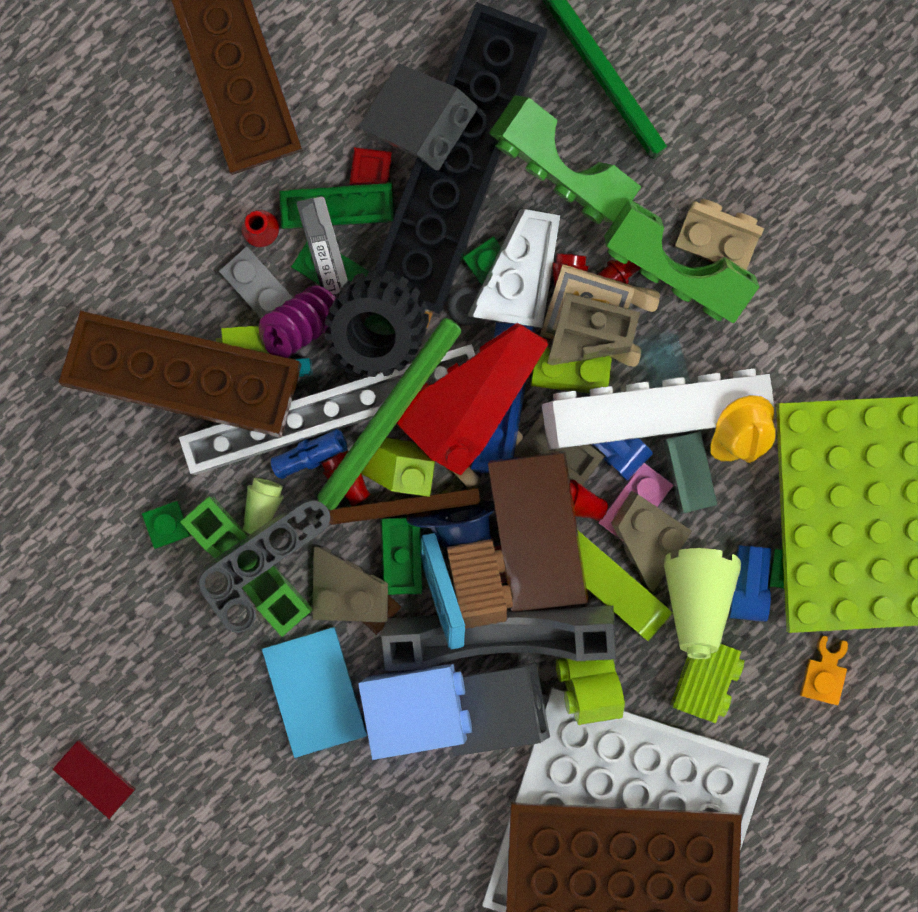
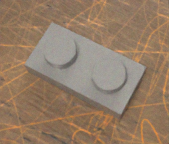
M247 246L219 270L260 318L293 298Z

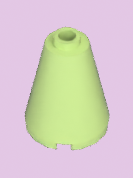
M689 548L679 550L678 557L672 559L670 553L665 556L664 569L679 647L687 652V656L690 658L708 659L711 657V653L719 650L741 570V560L736 555L732 554L731 561L722 558L723 551Z

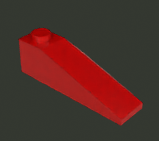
M517 322L481 346L478 354L461 365L456 363L447 369L448 374L433 384L425 383L397 424L430 459L461 476L486 447L548 346L547 340Z

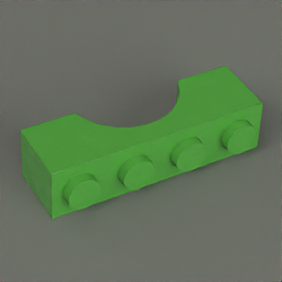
M515 95L489 132L490 135L499 141L496 147L513 159L517 156L528 163L525 169L541 181H544L545 178L556 185L553 191L561 198L570 203L574 200L584 207L581 213L591 221L599 225L602 221L613 223L628 199L633 200L641 186L612 164L598 162L589 169L579 172L569 169L560 159L555 146L557 119L529 97Z
M628 199L604 235L606 247L609 248L607 252L621 263L627 264L628 261H631L641 267L640 273L655 283H659L660 280L672 286L671 291L682 300L690 302L694 299L704 306L702 308L703 311L715 320L722 321L725 318L734 324L760 287L756 276L726 257H722L715 263L704 267H687L675 262L662 248L664 226L661 218L633 200Z
M209 496L180 521L203 549L214 558H217L248 536L215 497ZM252 550L241 552L237 558L238 567L242 570L253 568L257 562V555ZM275 565L242 587L254 603L256 609L281 637L286 635L313 611V608Z

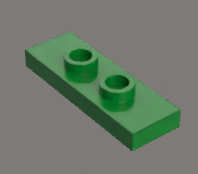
M392 183L279 191L281 227L284 230L303 228L297 202L317 197L325 198L332 226L393 222L395 217Z

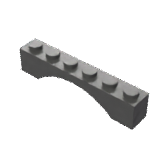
M613 606L507 611V621L465 629L464 647L452 650L448 647L438 615L388 618L381 635L385 671L420 670L459 658L494 653H537L564 657L574 661L616 659Z

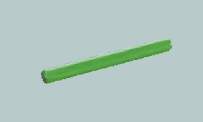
M444 318L319 492L317 496L318 501L323 503L329 510H333L338 506L459 337L461 329L458 324L448 318Z

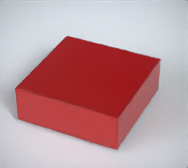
M354 147L350 186L388 183L392 152Z

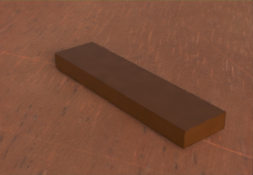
M478 488L432 494L430 497L419 496L328 510L330 513L329 523L336 525L478 504L480 502Z

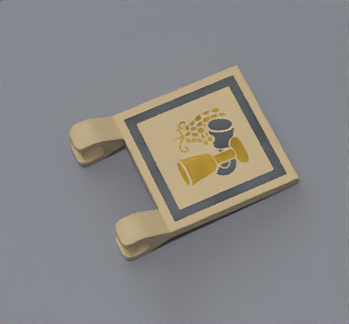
M562 264L540 335L554 339L566 293L626 309L632 303L650 312L656 311L660 293L653 289L635 287ZM632 344L630 352L610 355V357L625 365L635 367L638 365L641 357V348L638 345Z

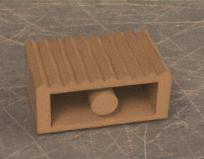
M492 539L447 547V560L453 589L465 623V629L507 621V608H513L509 585L502 586L499 573L505 572L502 550L494 551Z

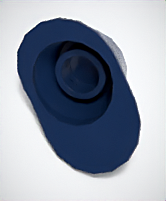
M480 501L478 504L412 513L407 516L406 522L416 527L431 528L432 532L436 535L438 543L447 549V547L490 540L489 515L495 511L494 501Z

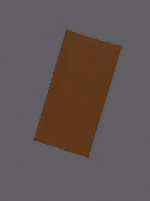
M565 451L489 461L488 468L507 585L510 587L513 602L512 612L587 603V587Z

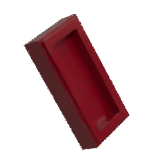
M80 739L52 769L108 819L117 812L136 790Z

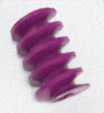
M310 286L302 293H298L292 299L287 300L283 305L276 307L272 312L266 313L260 319L259 336L267 352L271 355L288 358L291 353L298 352L312 340L318 339L328 328L325 325L326 316L336 297L324 287Z

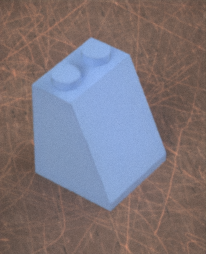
M454 664L372 675L358 683L372 760L461 745L467 740L466 734L472 733L469 711H462L459 695H465L463 676L461 672H455Z

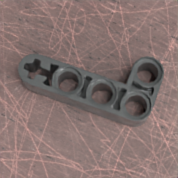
M314 499L298 501L206 564L199 571L197 586L228 630L235 633L247 631L256 619V611L241 588L318 536L328 527L330 513L323 503ZM306 508L313 511L318 510L319 513L315 516L317 521L315 525L305 522L297 527L303 532L299 537L296 530L287 523L290 518L296 524L306 518V513L304 512ZM277 528H284L288 532V542L281 548H273L269 542L270 534ZM245 550H252L257 555L255 566L249 570H242L237 564L239 554ZM213 572H220L225 576L224 587L217 592L208 591L205 587L206 577ZM234 604H243L247 609L246 617L239 623H232L227 619V611Z

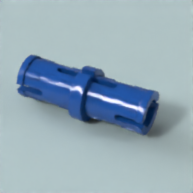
M334 429L312 441L305 439L300 441L296 448L272 457V470L281 479L305 468L312 470L318 467L321 461L346 452L348 448L347 441L343 433L338 429Z

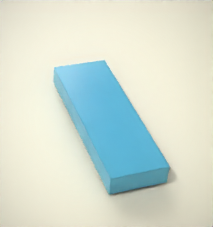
M435 533L422 535L420 542L421 563L448 647L451 650L464 647L465 623Z

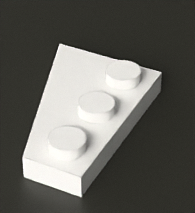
M527 209L519 210L467 316L543 327L560 215Z

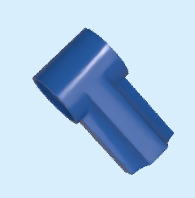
M639 438L592 444L605 455L603 459L609 466L612 465L626 481L653 455V452Z
M737 545L736 556L741 560V570L728 618L767 622L771 603L770 588H768L771 548Z

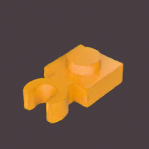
M821 635L817 642V649L821 655L820 660L808 659L800 696L838 706L847 669L837 666V663L847 653L848 643L847 641L840 640L838 650L830 653L826 648L828 636Z

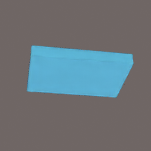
M335 627L262 649L294 758L367 736Z

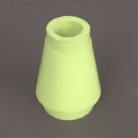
M254 478L252 485L247 486L243 531L252 534L273 519L284 498L281 494L282 485L267 479Z

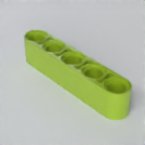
M578 531L587 589L607 606H613L614 613L649 642L673 612Z

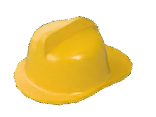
M749 395L738 398L721 412L710 444V453L715 459L720 461L742 459L747 463H751L769 451L776 437L773 423L774 408L769 400L762 396Z

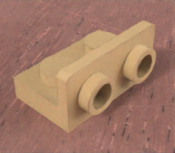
M701 199L700 203L693 201L688 209L674 248L715 263L722 257H726L747 270L758 239L764 231V228L756 225L758 220L743 213H736L734 217L721 212L722 206L710 200Z

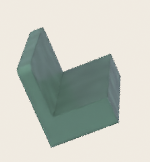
M701 432L663 440L679 514L716 506V496Z

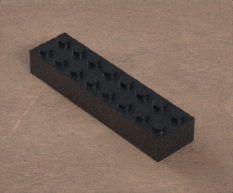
M478 2L474 6L446 80L447 84L458 88L477 105V110L439 170L431 168L417 157L374 269L378 270L379 276H383L386 271L394 273V279L400 281L401 277L409 280L407 286L410 289L416 286L420 291L418 300H425L427 305L426 311L433 313L432 316L438 318L441 317L503 153L496 147L499 141L490 135L489 132L515 95L524 97L545 43L548 30L545 27Z

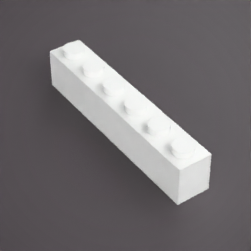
M755 369L734 371L733 379L721 380L720 373L697 376L698 383L685 384V378L683 377L662 380L661 388L649 389V382L626 385L627 392L613 393V388L610 386L590 389L589 397L577 398L576 391L553 394L554 401L542 404L548 450L716 428L721 412L738 398L749 395L762 396L769 400L774 408L770 374L756 376Z

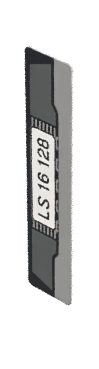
M317 197L298 201V211L320 287H324L337 297L348 279L325 198Z

